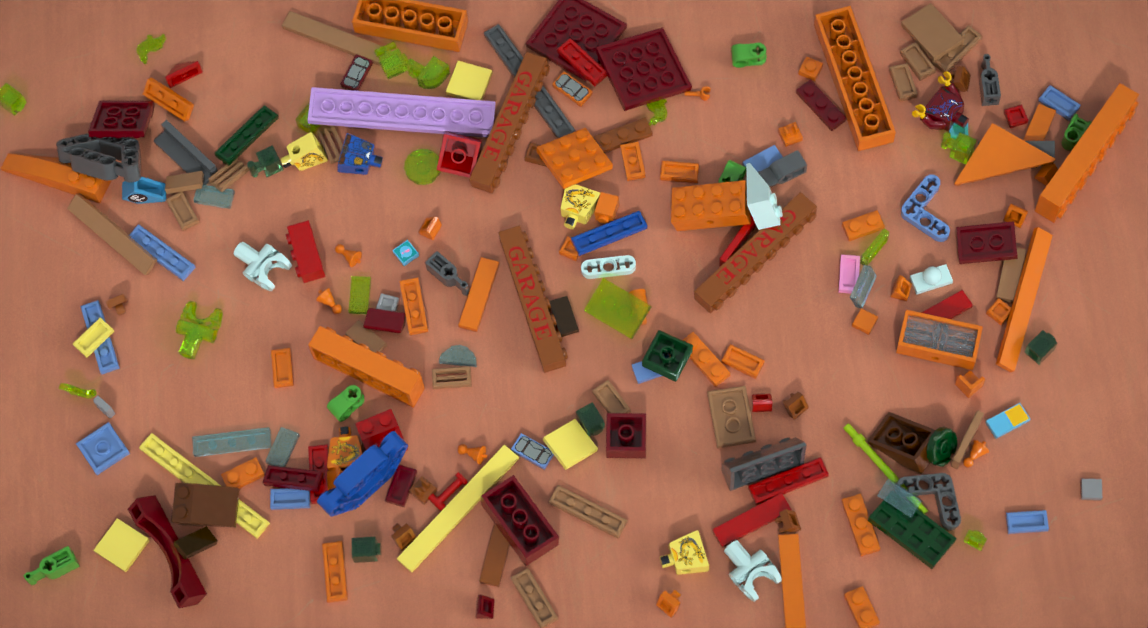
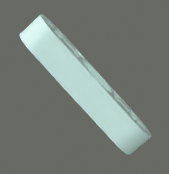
M630 255L590 259L584 261L581 265V273L587 279L629 275L636 269V261ZM617 262H619L620 270H617ZM625 262H629L630 268H626ZM606 263H611L614 268L611 271H605L603 266ZM588 266H591L592 272L588 273L587 270Z

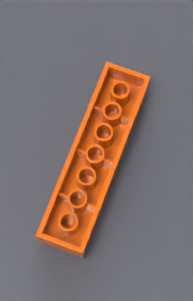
M851 6L816 14L814 27L857 150L862 151L893 143L896 132Z
M1119 83L1040 194L1035 208L1036 213L1055 223L1057 218L1061 219L1064 216L1068 204L1071 205L1078 190L1081 191L1088 176L1091 177L1095 172L1097 163L1102 162L1107 154V149L1112 148L1117 135H1121L1125 129L1126 122L1128 120L1131 121L1135 115V110L1139 105V102H1137L1138 93Z

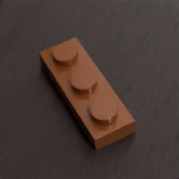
M645 117L594 136V140L603 152L607 153L620 148V145L634 143L651 137L653 132Z

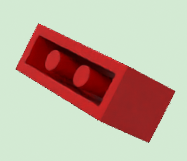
M309 220L287 226L289 233L285 235L288 245L292 244L293 250H290L293 261H297L298 264L295 267L297 277H302L304 283L326 277Z

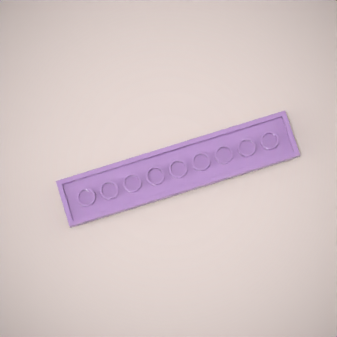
M311 87L308 124L435 134L450 132L463 136L488 138L494 125L496 101Z

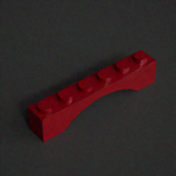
M156 495L136 498L128 508V511L135 525L145 531L164 553L171 571L172 585L170 593L178 608L198 605L207 593L189 558L185 560L174 547V542L179 539Z

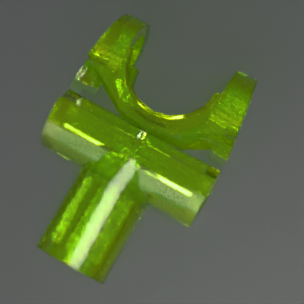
M189 301L186 304L181 318L176 325V333L185 335L179 350L181 356L195 359L202 341L215 342L222 323V309L215 308L209 317L198 319L195 313L197 303Z

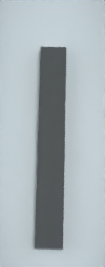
M498 24L484 32V37L515 78L523 57ZM542 86L541 91L537 92L535 96L536 102L534 107L558 139L575 132L576 130L545 87Z

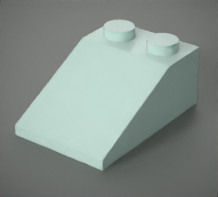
M750 163L746 164L747 206L758 230L780 225V217L783 216L781 206H777L776 194L771 192L769 185Z

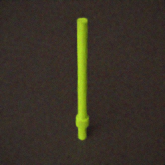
M849 423L845 425L843 429L851 436L852 442L857 447L860 446L895 485L899 480L896 474L867 444L866 438L861 433L858 434ZM904 483L901 485V488H905V491L908 489ZM916 496L906 497L923 514L928 512Z

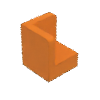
M970 370L963 376L960 374L955 385L970 398L983 387L985 378L983 376L978 378Z

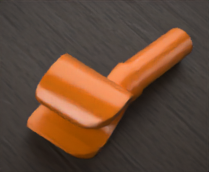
M705 86L701 91H687L685 96H700L702 100L706 101L710 98V94L704 93H709L711 88Z

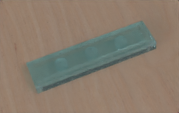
M270 427L192 437L194 457L272 448Z

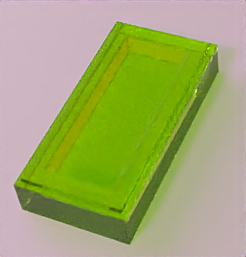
M884 228L862 254L860 264L864 267L869 265L888 241L890 234L888 230Z
M352 276L349 314H367L371 277Z

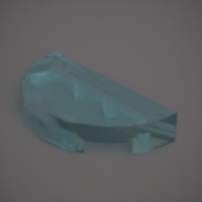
M455 345L441 354L439 364L477 367V359L468 347Z

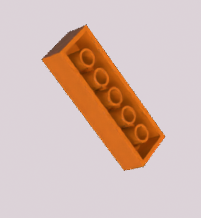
M358 0L352 24L355 33L460 52L468 25L467 10L414 0Z
M319 326L308 344L315 360L413 408L425 389L420 372L416 369H408L397 360L391 361L383 353L371 351L365 344L360 343L358 345L350 337L336 334V331L330 327L323 328Z

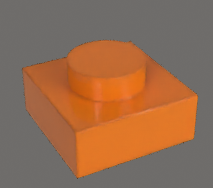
M806 56L798 75L816 81L823 63Z

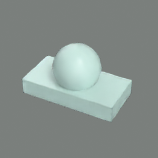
M946 264L939 267L931 266L923 272L910 275L916 295L953 283Z

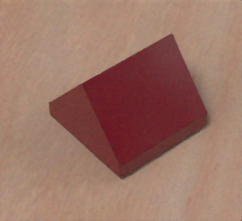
M481 594L478 595L476 618L493 619L495 599Z

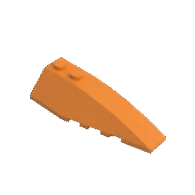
M8 153L0 168L2 171L73 195L81 194L86 199L101 203L111 181L75 172L71 168V162L61 163L58 157Z

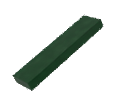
M264 105L215 152V156L230 166L278 119V114Z

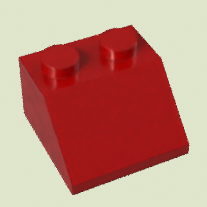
M445 132L436 170L470 178L479 158L482 140Z
M392 409L355 423L366 450L372 445L379 447L385 436L392 431H395L404 440Z

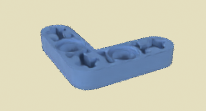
M928 175L903 204L901 216L934 240L944 242L950 234L949 226L924 210L940 187V179L936 175ZM935 182V185H932L927 191L928 183ZM923 194L926 200L919 202L915 196ZM914 204L913 213L907 214L906 211L910 210ZM927 218L931 223L928 226H924L920 223V220ZM944 230V234H937L938 231Z

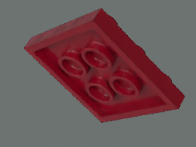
M99 101L88 130L89 137H145L154 110V101Z

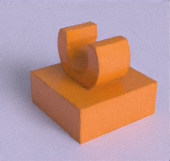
M796 122L778 128V133L785 147L803 141Z
M665 590L660 595L656 606L672 618L679 608L680 602L678 598L681 594L676 590L669 594Z

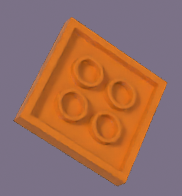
M586 128L537 147L538 155L563 189L613 169L612 162Z

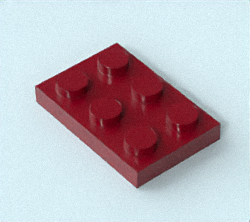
M1014 221L956 227L959 264L1018 259Z

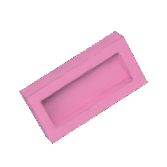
M841 255L838 293L858 294L860 256Z

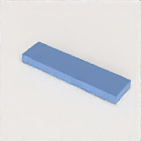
M139 224L129 234L131 238L153 255L160 265L182 281L196 268L193 263Z
M99 300L80 306L87 329L99 318L105 321ZM109 336L94 351L101 374L120 369L112 340Z

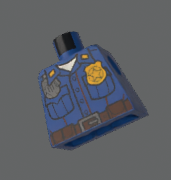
M347 133L339 158L337 172L367 175L370 165L381 168L383 157L373 155L374 144Z

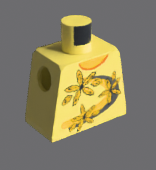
M312 132L287 145L289 155L280 158L284 168L295 165L299 171L328 161L322 144Z
M576 184L565 188L561 204V216L566 218L564 226L574 229L577 222L587 224L595 211L600 192Z
M698 530L669 543L670 554L660 556L662 568L674 565L677 575L709 571V563Z

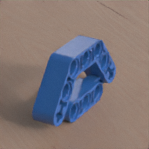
M395 431L390 432L385 436L379 447L372 445L334 480L333 484L336 488L325 491L318 498L317 503L330 517L357 509L359 505L363 504L394 475L408 448V444Z

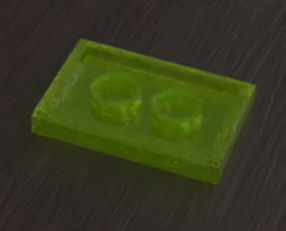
M603 278L584 311L633 339L652 306Z

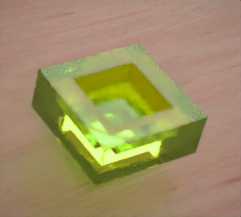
M969 529L963 542L982 551L987 538L981 532Z

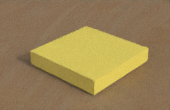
M458 61L448 84L446 95L460 99L483 100L493 71Z
M576 419L543 438L545 444L565 470L598 450Z
M117 518L95 547L94 552L124 572H127L150 540Z

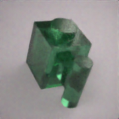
M273 145L256 153L259 161L255 163L249 161L247 163L252 177H257L258 172L262 170L266 177L284 170Z

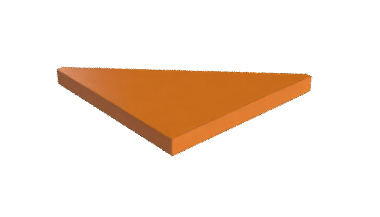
M992 123L954 185L959 186L1023 169L1039 167L1048 163L1051 164L1056 159Z

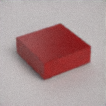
M1022 104L1004 109L1003 113L1010 128L1028 123L1029 120Z

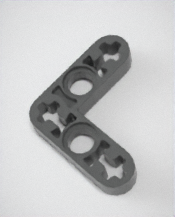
M936 473L900 478L896 482L895 491L901 497L934 494L940 521L944 529L952 531L960 525L959 507L953 482L948 474ZM941 479L942 482H946V485L944 487L942 484H936L935 486L933 485L934 483H938ZM919 481H926L928 489L920 488ZM903 483L905 486H911L914 483V486L909 487L906 491L905 488H901ZM942 498H949L951 506H945L942 503ZM949 517L951 518V520H955L953 524L950 521H947Z

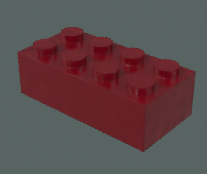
M514 475L481 495V505L525 566L559 545L558 534Z

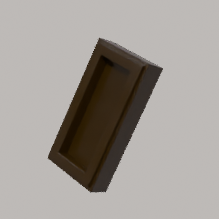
M565 296L549 301L561 337L579 332L568 297Z
M206 526L176 540L174 547L186 560L216 545L218 540Z

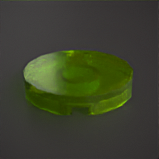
M428 149L413 151L408 155L404 164L408 179L418 185H426L435 181L441 171L436 170L439 156Z

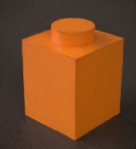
M601 192L594 211L595 220L602 224L614 221L619 207V196Z

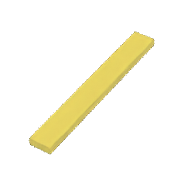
M152 433L139 447L141 451L183 483L221 486ZM238 499L236 523L258 539L270 523Z
M503 445L400 554L397 560L412 573L481 500V495L488 492L519 460V456L506 445Z

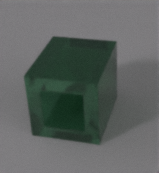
M1042 330L1027 345L1025 353L1040 365L1055 350L1057 346L1056 339L1050 333Z
M593 402L576 411V418L588 436L598 435L605 428L604 420Z
M376 537L352 538V559L354 563L378 561V555H381V543H378Z

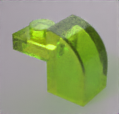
M434 56L425 67L411 58L406 63L408 74L412 78L417 79L418 86L424 89H433L440 86L450 74L449 65Z

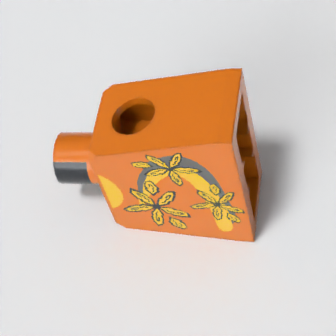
M350 427L339 428V437L330 439L327 462L328 471L336 467L344 471L363 454L360 439L357 435L351 436Z

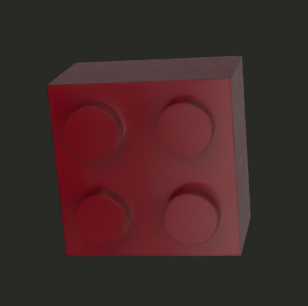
M607 413V458L646 459V414Z

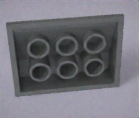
M796 437L792 439L785 438L776 445L768 444L759 451H748L737 459L732 457L725 460L721 470L729 490H735L804 464L806 443Z

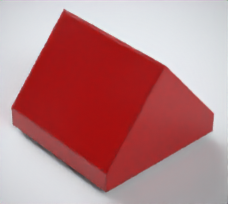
M753 394L752 411H772L771 394Z

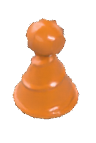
M338 244L335 247L336 253L342 254L350 267H354L356 263L361 262V251L345 250L342 244Z
M327 288L324 291L320 289L318 291L320 295L316 301L332 307L334 314H340L342 307L339 304L335 305L331 289Z
M973 440L970 457L963 460L965 467H972L974 464L973 460L989 453L988 448L985 446V441L981 443L978 440Z
M465 444L458 446L459 454L464 455L467 453L477 464H481L484 458H487L485 446L467 448Z

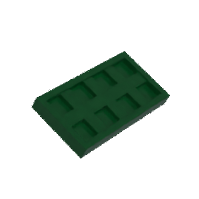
M893 490L867 520L931 569L936 566L957 539Z

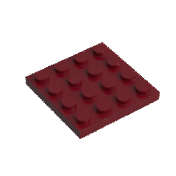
M558 0L528 39L526 47L587 81L584 76L557 53V48L571 38L600 64L601 62L595 52L596 47L617 41L627 28V24L586 0Z
M663 27L596 47L595 52L607 73V77L624 111L685 93L692 89V85Z

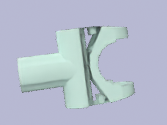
M241 242L233 253L235 257L248 265L242 272L243 275L251 282L268 291H273L275 285L267 277L269 271L276 267L290 270L292 267L291 262L269 244H265L260 252H258L245 242Z
M738 540L732 542L724 550L737 567L729 573V577L751 601L755 602L759 599L752 584L755 578L765 576L770 580L772 579L776 584L782 581L778 570L762 550L750 556ZM747 579L745 586L743 584L741 586L739 585Z

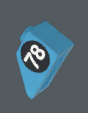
M141 177L136 182L124 181L122 182V199L137 204L165 202L166 184L145 177Z

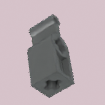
M984 54L981 64L983 71L979 81L982 106L999 105L1001 98L998 74L996 70L990 68L991 56L989 54Z
M797 150L776 160L768 168L758 171V173L769 187H772L776 184L786 183L806 173L807 164Z
M438 251L425 262L427 271L445 286H456L463 295L467 296L469 294L467 282L462 281L458 277L456 267Z

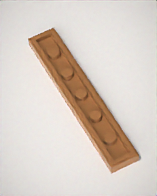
M289 11L282 24V28L353 56L358 54L373 60V63L377 65L381 64L387 52V47Z
M76 194L67 209L144 275H149L157 259L81 194Z

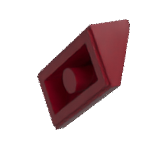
M369 308L363 328L401 333L405 326L406 314Z

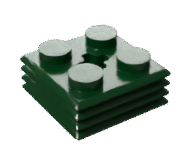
M658 330L642 360V366L676 382L693 351V345ZM671 354V358H664V355Z

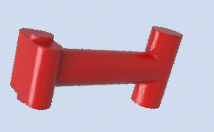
M459 472L455 475L457 479L438 497L434 493L428 497L440 511L446 507L443 502L462 484L464 486L468 484V481Z

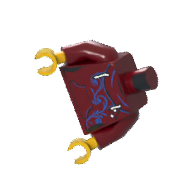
M947 71L943 72L946 80L939 76L938 82L945 84V86L940 87L925 107L922 104L915 106L917 110L912 111V116L915 118L920 117V120L931 130L944 129L949 131L954 123L964 128L969 121V118L963 115L964 101L953 82H950L951 74Z

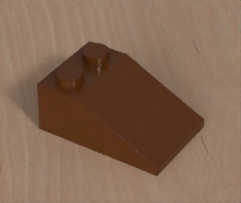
M888 412L867 442L905 468L922 474L930 463L927 458V445L935 430Z
M175 483L171 522L178 525L236 528L239 488Z

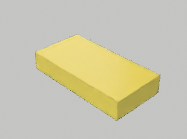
M99 318L73 343V346L87 358L115 331L102 318Z

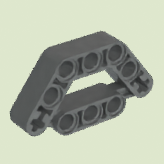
M89 133L61 139L56 143L59 161L61 163L71 162V168L75 172L106 181L114 180L118 176L124 177L126 182H136L141 178V153L139 141L130 137L97 138L89 137Z

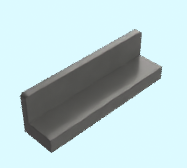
M165 120L161 124L164 132L154 139V143L186 173L202 171L204 174V187L209 183L208 178L218 171L216 165L171 123Z

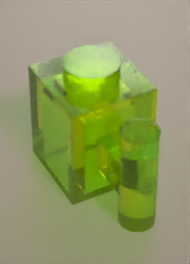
M394 41L374 50L376 57L381 56L379 57L380 65L388 80L408 71L407 63L409 61L405 53L401 54L399 48L393 50L397 48Z
M946 132L943 134L941 148H951L949 157L967 164L975 149L977 140L959 132L955 140L951 138L950 133Z

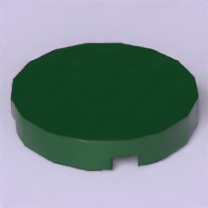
M939 427L931 435L927 445V458L930 463L940 467L945 466L951 461L950 457L952 454H955L958 443L957 435L952 429Z

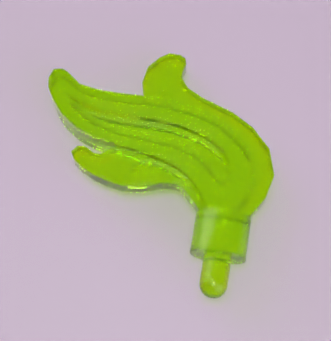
M164 34L155 39L151 35H147V39L138 45L136 52L144 64L147 63L148 52L157 51L163 47L162 44L166 41Z
M666 99L646 104L648 110L655 114L650 119L649 126L666 120Z
M60 383L59 386L60 390L83 398H93L97 394L94 389L84 390L65 383Z

